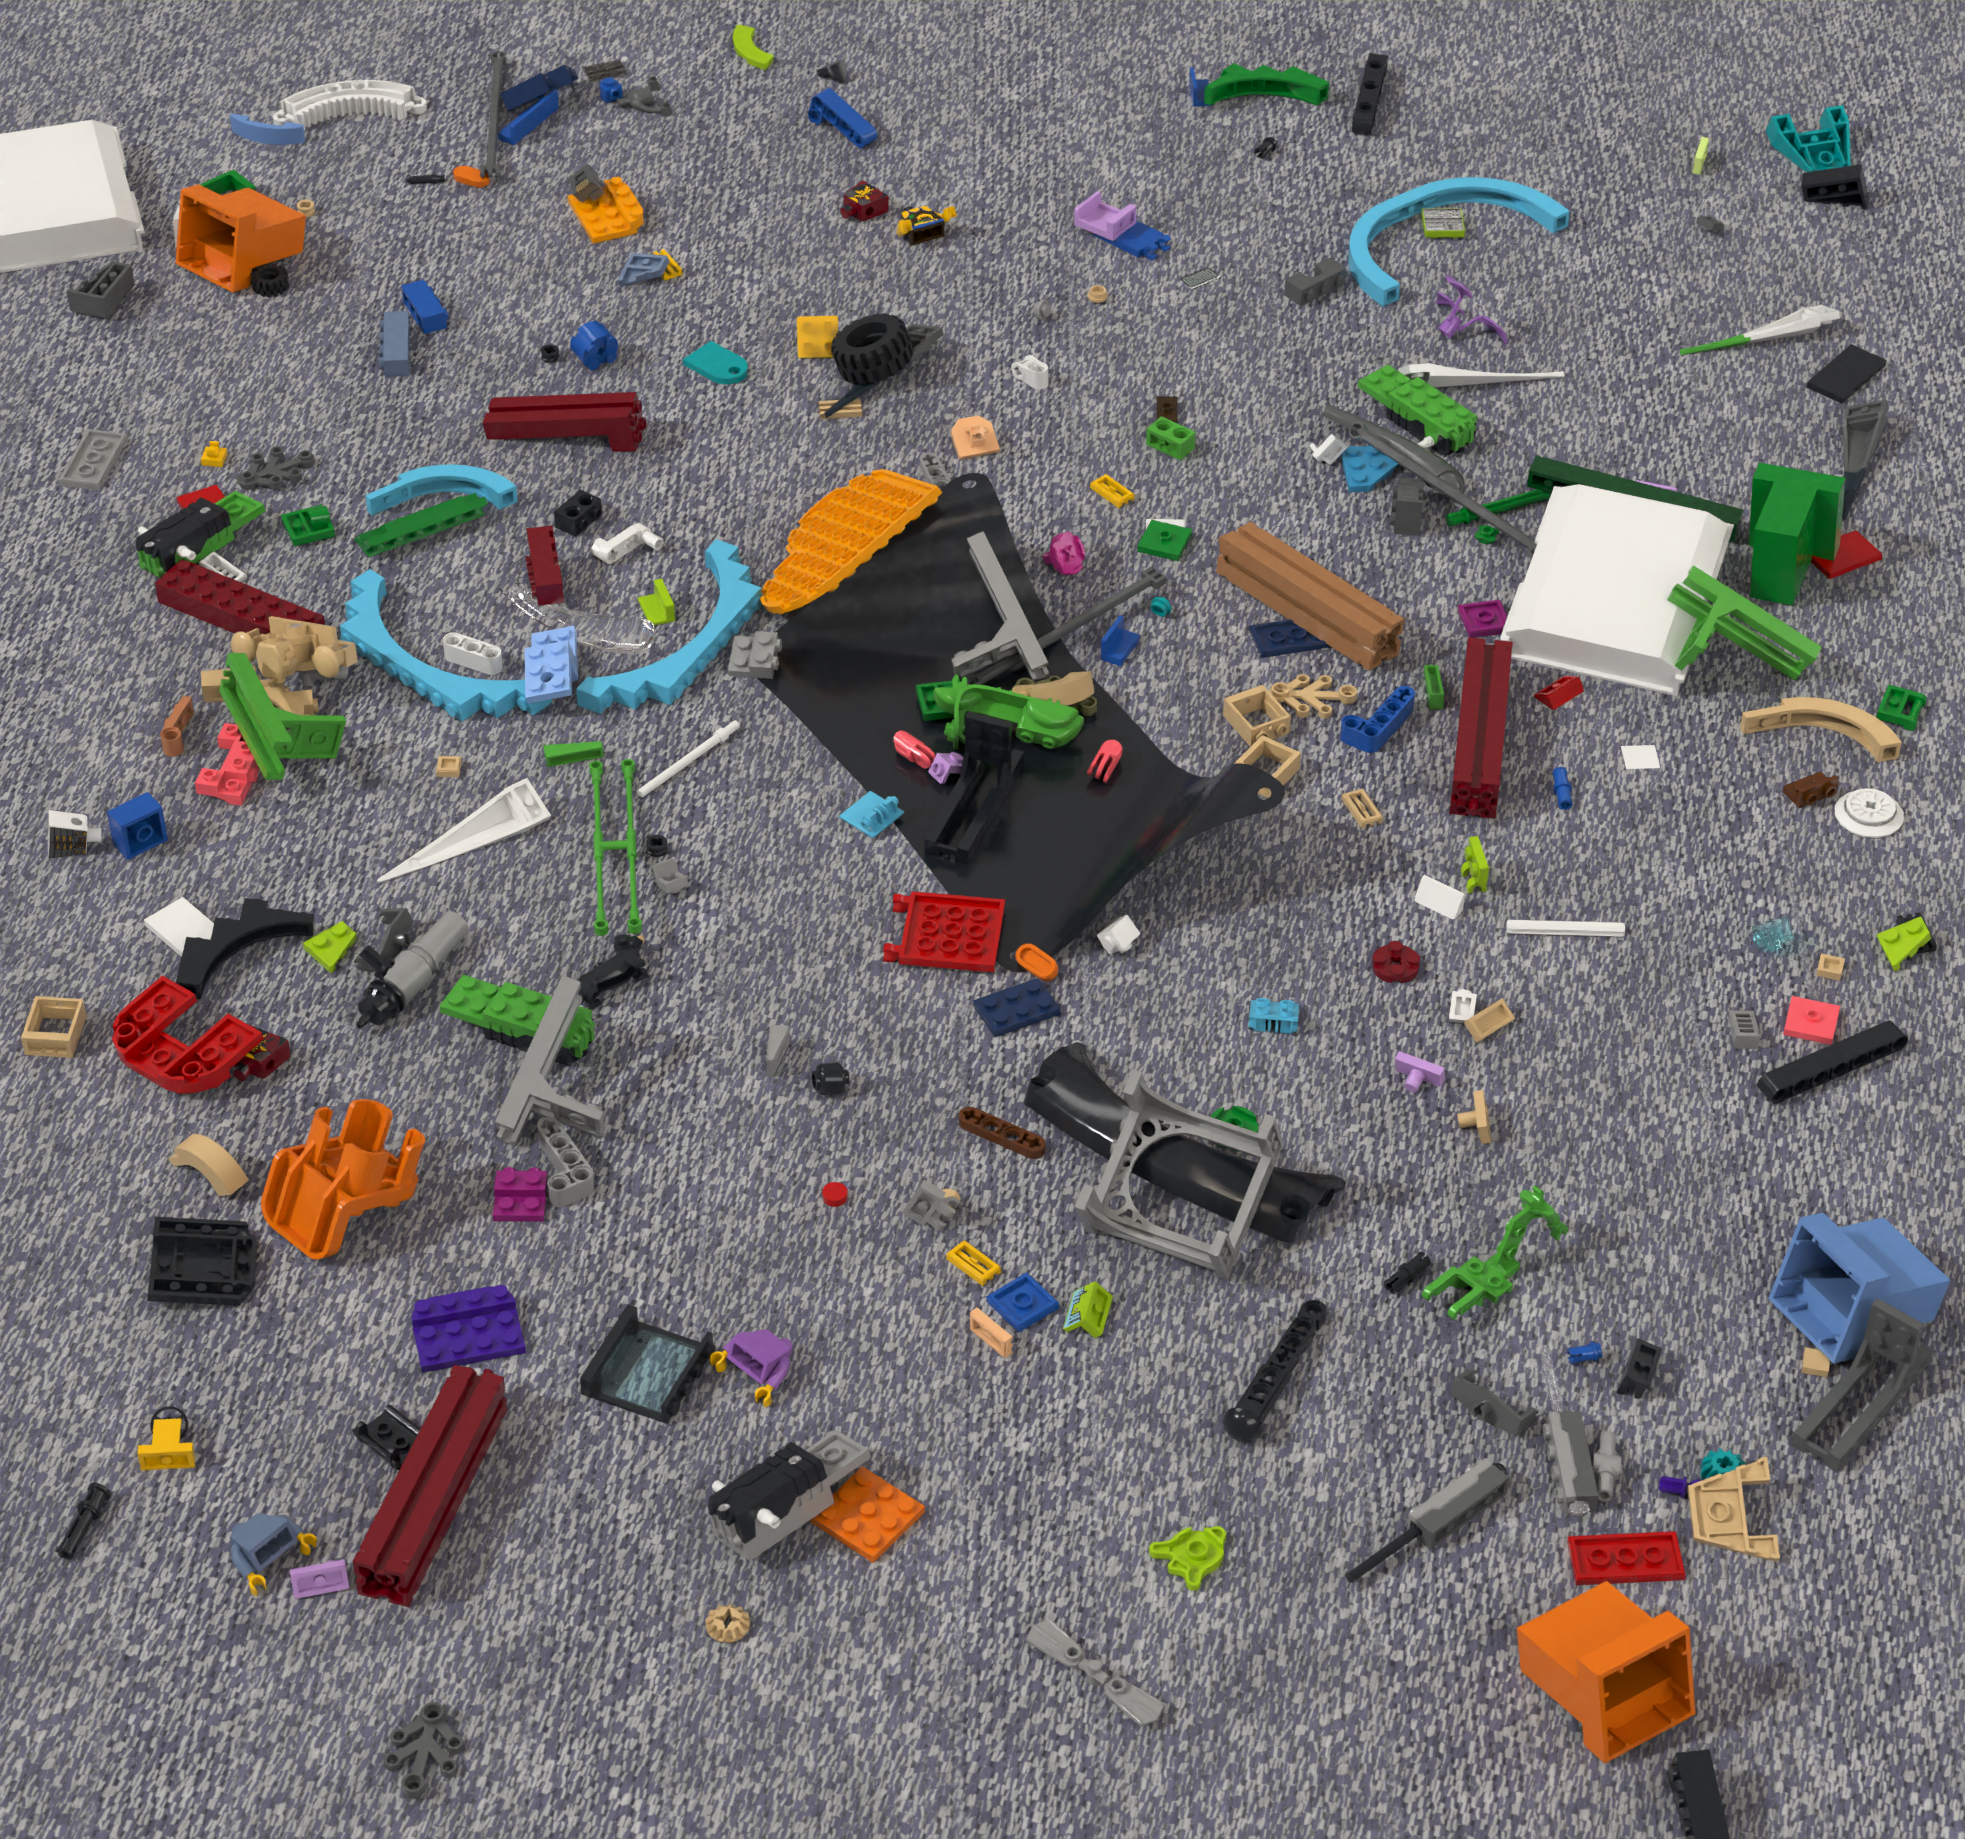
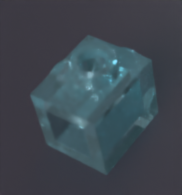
M1787 916L1773 918L1752 926L1753 940L1759 949L1768 948L1769 952L1783 948L1782 943L1794 939Z

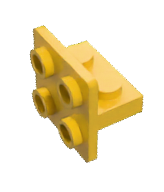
M837 316L797 317L799 358L833 357L831 344L833 338L838 333Z

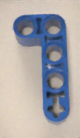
M827 88L813 96L808 110V118L812 123L815 122L816 125H819L828 120L859 148H863L877 139L876 129L832 89Z
M1409 686L1396 688L1369 720L1355 715L1343 717L1341 721V741L1367 753L1377 752L1413 712L1414 689Z

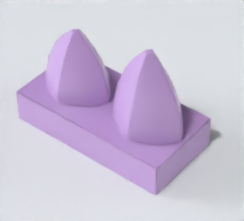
M330 1559L326 1563L290 1570L294 1599L349 1589L345 1559L338 1561Z

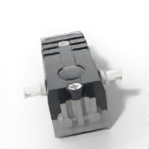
M834 1430L806 1450L793 1442L788 1443L783 1450L779 1449L773 1457L769 1456L764 1460V1463L757 1464L728 1485L716 1480L712 1484L713 1491L716 1493L711 1495L708 1500L713 1534L720 1542L749 1561L753 1560L834 1504L830 1486L871 1458L869 1449L841 1432Z

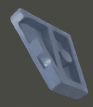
M631 253L617 280L619 285L625 286L662 276L669 263L668 256Z

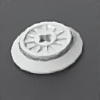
M1864 788L1849 792L1840 797L1835 805V817L1839 824L1849 832L1862 837L1880 838L1890 836L1898 831L1904 822V812L1898 802L1886 793L1876 789Z

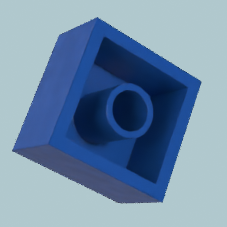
M148 792L107 811L113 846L127 860L168 841L162 806Z

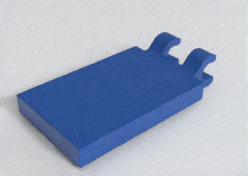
M1138 221L1114 241L1093 233L1094 236L1138 258L1143 255L1152 261L1158 257L1154 253L1155 250L1159 248L1166 252L1171 248V246L1166 244L1171 240L1170 236L1164 235V233Z

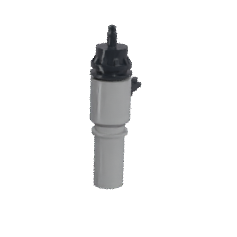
M453 911L445 912L424 935L421 934L407 950L400 952L393 960L389 958L386 961L370 945L359 954L377 971L374 976L379 979L371 981L364 991V998L358 1004V1009L362 1016L356 1023L357 1028L361 1029L369 1022L380 1026L387 1019L395 1018L432 978V973L438 970L439 963L468 934V924L459 914Z

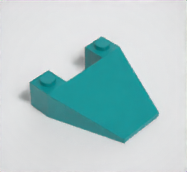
M1843 105L1824 109L1819 120L1822 129L1797 133L1790 114L1771 116L1766 128L1771 145L1805 172L1851 166L1849 118Z

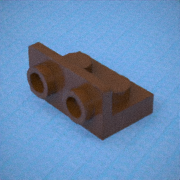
M1820 771L1784 785L1783 793L1798 808L1836 794L1839 778L1836 775L1827 778Z

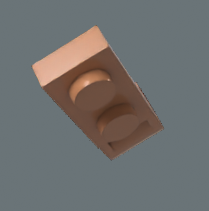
M183 695L179 703L175 704L170 717L164 722V728L160 733L163 753L166 756L175 757L184 750L181 733L194 714L192 697Z

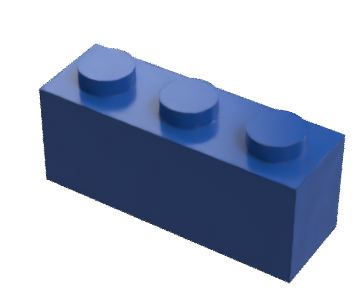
M425 280L401 285L403 303L423 334L447 328L448 312L446 308H442L440 299L435 297L432 287L428 286Z

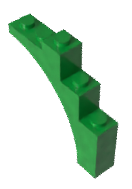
M1233 63L1222 70L1220 78L1206 85L1204 103L1212 105L1231 97L1263 94L1295 98L1317 106L1328 98L1330 82L1294 66L1284 72H1279L1266 65L1251 71Z

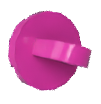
M1069 531L1057 534L1052 539L1050 551L1042 555L1045 564L1052 563L1055 570L1065 576L1077 574L1083 567L1081 565L1082 560L1085 559L1084 546L1080 538Z

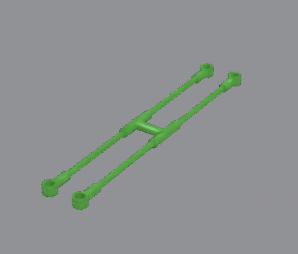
M625 759L621 762L627 795V840L603 841L600 815V784L603 764L600 761H592L589 764V772L592 775V784L594 785V860L596 861L598 906L596 921L594 922V932L598 936H604L609 932L603 906L602 861L604 860L603 851L627 849L631 893L630 919L627 922L628 931L632 934H638L642 931V921L639 918L636 894L635 859L637 858L632 799L635 762L632 759Z

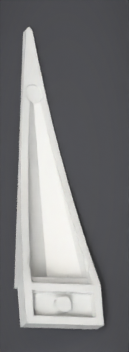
M1431 363L1412 364L1398 369L1400 373L1411 380L1419 377L1433 387L1565 377L1564 372L1492 373L1463 370Z
M525 778L504 789L438 839L380 877L376 884L529 831L531 828L549 820L551 814L529 780Z

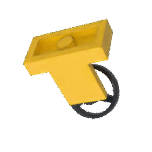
M166 1406L156 1411L152 1416L150 1422V1429L153 1434L152 1445H138L137 1454L141 1470L195 1468L196 1458L193 1443H180V1440L187 1434L189 1427L188 1418L182 1410L173 1406ZM167 1409L177 1410L182 1414L176 1418L165 1417L161 1419L157 1417L160 1412ZM182 1419H184L185 1429L183 1434L181 1435Z

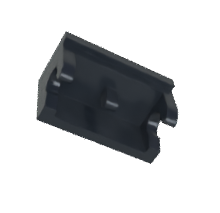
M1638 1338L1629 1353L1616 1393L1624 1395L1629 1388L1637 1391L1634 1398H1641L1645 1389L1649 1390L1662 1348Z

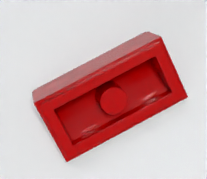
M1563 676L1535 693L1534 698L1550 709L1555 710L1584 692L1580 677Z

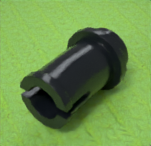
M1273 137L1265 138L1263 143L1254 150V154L1256 155L1260 151L1261 153L1256 157L1263 159L1270 151L1273 152L1276 149L1277 141Z

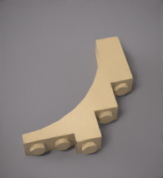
M230 669L201 671L204 702H225L219 692L221 679H228V677H224L223 671H230ZM257 675L275 708L298 715H315V712H319L318 699H313L312 689L290 692L289 686L285 687L284 682L273 683L271 679L262 680L261 675Z

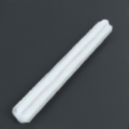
M1507 920L1506 930L1508 934L1623 937L1625 935V924L1620 922Z

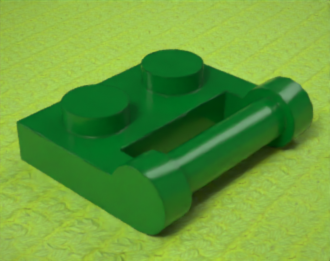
M1888 685L1876 718L1902 725L1904 729L1913 731L1916 729L1918 715L1921 708L1925 706L1927 697L1919 692ZM1907 701L1913 703L1909 716L1902 714Z

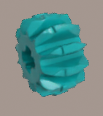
M1721 1448L1717 1452L1710 1450L1707 1457H1704L1701 1462V1479L1705 1480L1718 1474H1725L1735 1470L1736 1467L1746 1465V1462L1741 1461V1454L1733 1455L1731 1449L1728 1452H1724Z

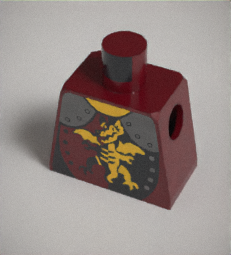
M863 180L844 194V207L840 209L843 218L847 219L853 216L864 222L889 212V196Z
M251 1026L262 1032L264 1040L234 1065L236 1068L233 1072L234 1076L240 1081H245L250 1074L265 1079L291 1057L289 1041Z

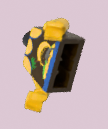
M907 206L901 214V220L898 222L897 235L899 237L905 235L910 246L944 237L945 223L957 216L955 207H947L940 214L932 211L927 206L915 209L912 206Z

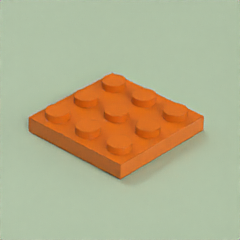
M862 1466L832 1495L834 1504L813 1517L810 1522L874 1563L925 1513V1506Z

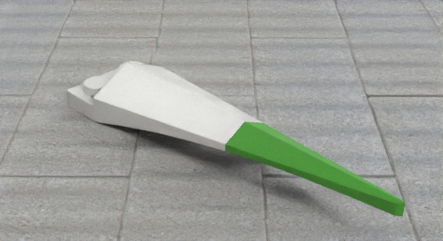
M1824 305L1802 308L1784 318L1747 333L1709 344L1681 349L1680 355L1813 333L1821 324H1830L1832 320L1840 319L1839 311Z

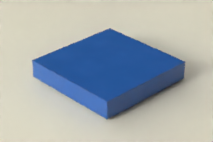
M1027 1272L986 1296V1302L1018 1333L1059 1309V1302Z

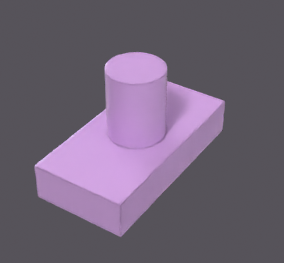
M1400 1051L1395 1058L1396 1071L1409 1075L1404 1084L1406 1090L1416 1093L1422 1081L1442 1087L1445 1081L1444 1067Z

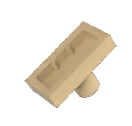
M1473 1091L1475 1111L1458 1113L1459 1127L1477 1126L1481 1144L1491 1143L1488 1107L1484 1091Z

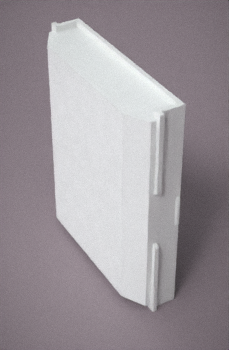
M94 120L0 134V273L143 250L141 234L144 233V228L135 194L130 191L124 171V167L127 165L116 126L113 127Z
M1585 485L1554 486L1535 539L1537 546L1524 582L1519 583L1500 640L1513 642L1511 659L1677 696L1681 683H1684L1689 664L1682 671L1674 665L1697 619L1667 599L1673 587L1678 583L1708 602V599L1684 585L1683 581L1688 576V572L1693 565L1717 580L1734 524L1725 523L1706 511Z

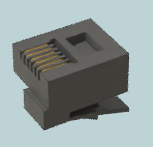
M586 164L569 177L573 195L582 203L588 198L595 201L605 194L602 180H599L598 173L589 164Z

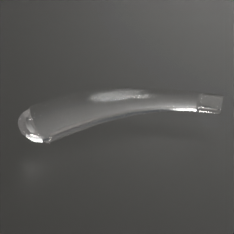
M516 578L509 590L498 589L518 609L549 630L553 629L537 620L515 602L522 600L543 616L564 627L575 626L576 631L616 645L609 648L577 640V643L610 653L638 655L640 652L649 649L656 640L657 631L655 625L651 621L642 619V617L593 614L569 609L558 604L538 606L537 598H532L531 591Z

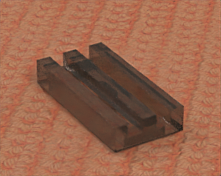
M615 60L584 67V73L590 82H595L609 77L614 78L626 75V69L621 64V60Z

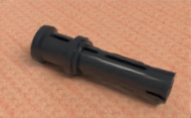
M100 1483L89 1484L87 1488L88 1493L84 1501H80L77 1506V1516L56 1550L61 1558L68 1560L73 1558L93 1520L99 1518L102 1505L111 1496V1492L106 1486Z

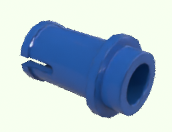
M1590 1341L1588 1345L1567 1348V1354L1571 1355L1568 1357L1569 1362L1572 1365L1588 1360L1598 1361V1358H1602V1349L1599 1342L1594 1343V1341Z

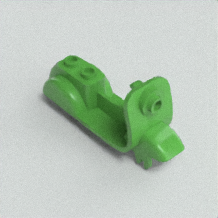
M958 675L953 677L952 688L938 687L933 692L936 704L942 710L954 715L952 722H947L944 736H948L947 741L953 743L954 750H958L959 741L965 743V736L963 735L965 733L964 717L968 711L1018 724L1016 729L1017 738L1026 743L1041 744L1049 749L1061 747L1073 740L1084 725V717L1078 715V710L1061 705L1059 700L1053 703L1052 698L1045 701L1014 693L1013 690H1002L1001 687L995 688L977 684L967 685V678L963 677L962 682H958Z

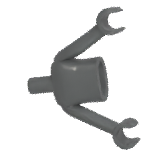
M655 76L648 77L647 87L629 91L626 98L617 99L618 107L631 105L637 110L647 113H660L665 117H669L672 114V108L668 102L662 103L661 108L648 106L654 104L651 90H658L659 82Z

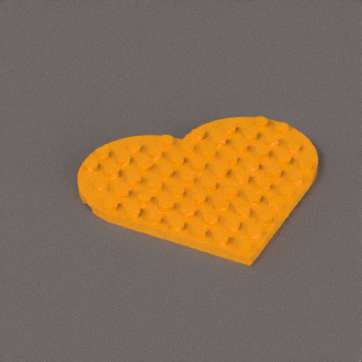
M885 469L873 470L870 476L861 474L849 480L847 487L841 489L837 487L810 508L798 521L800 526L790 532L787 538L789 544L786 546V550L790 555L773 571L775 577L765 582L761 590L764 594L760 597L761 603L770 613L782 615L814 601L826 592H833L839 587V582L844 578L852 576L861 563L868 562L876 550L884 548L892 536L901 533L907 523L917 519L922 514L921 511L927 506L933 505L938 500V496L942 494V491L936 485Z

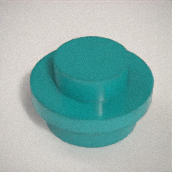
M1154 597L1152 599L1150 609L1154 614L1161 617L1170 614L1172 607L1166 598Z

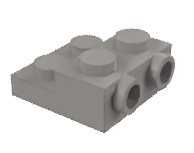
M756 631L755 637L735 636L728 675L773 679L774 670H778L779 666L777 654L782 651V639L778 638V632Z

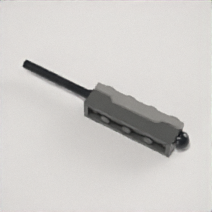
M1486 1458L1478 1464L1471 1465L1466 1473L1459 1478H1453L1440 1492H1434L1422 1505L1413 1507L1408 1514L1407 1531L1346 1574L1347 1580L1350 1583L1355 1582L1415 1538L1431 1550L1507 1494L1509 1477L1507 1476L1505 1466L1501 1463L1492 1464Z

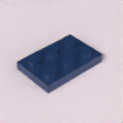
M1039 978L973 1000V1007L994 1037L1060 1015L1059 1006Z

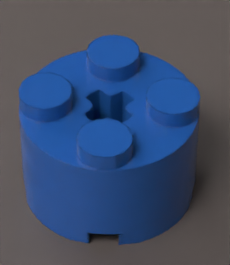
M597 321L587 322L577 329L579 333L576 337L572 336L570 348L589 370H595L602 363H612L616 360L618 341L604 324Z

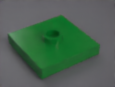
M1151 519L1137 546V552L1179 561L1192 536V529Z

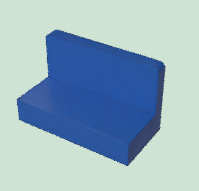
M1190 67L1189 89L1193 107L1212 106L1204 103V90L1206 85L1209 84L1208 79H1196L1194 67Z
M1119 615L1101 640V660L1118 666L1124 663L1140 639V634L1124 630V616Z

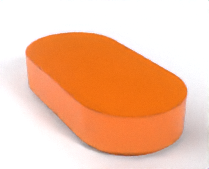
M459 166L453 170L454 180L478 188L485 187L490 183L488 173H485V177L481 178L479 169Z
M1023 944L1017 949L1015 954L1016 960L1029 973L1042 981H1051L1057 976L1059 968L1056 961L1035 945Z

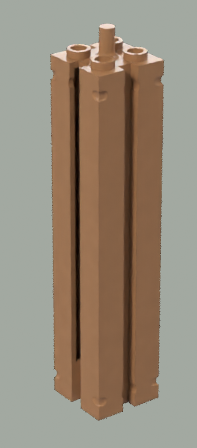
M1253 522L1239 527L1236 532L1231 531L1219 537V551L1221 554L1217 558L1216 573L1225 576L1228 581L1287 619L1293 620L1295 624L1304 628L1318 639L1325 641L1329 646L1352 661L1361 664L1368 671L1381 665L1382 659L1388 661L1399 655L1401 640L1397 637L1403 632L1405 620L1400 615H1395L1389 608L1264 529L1258 528Z

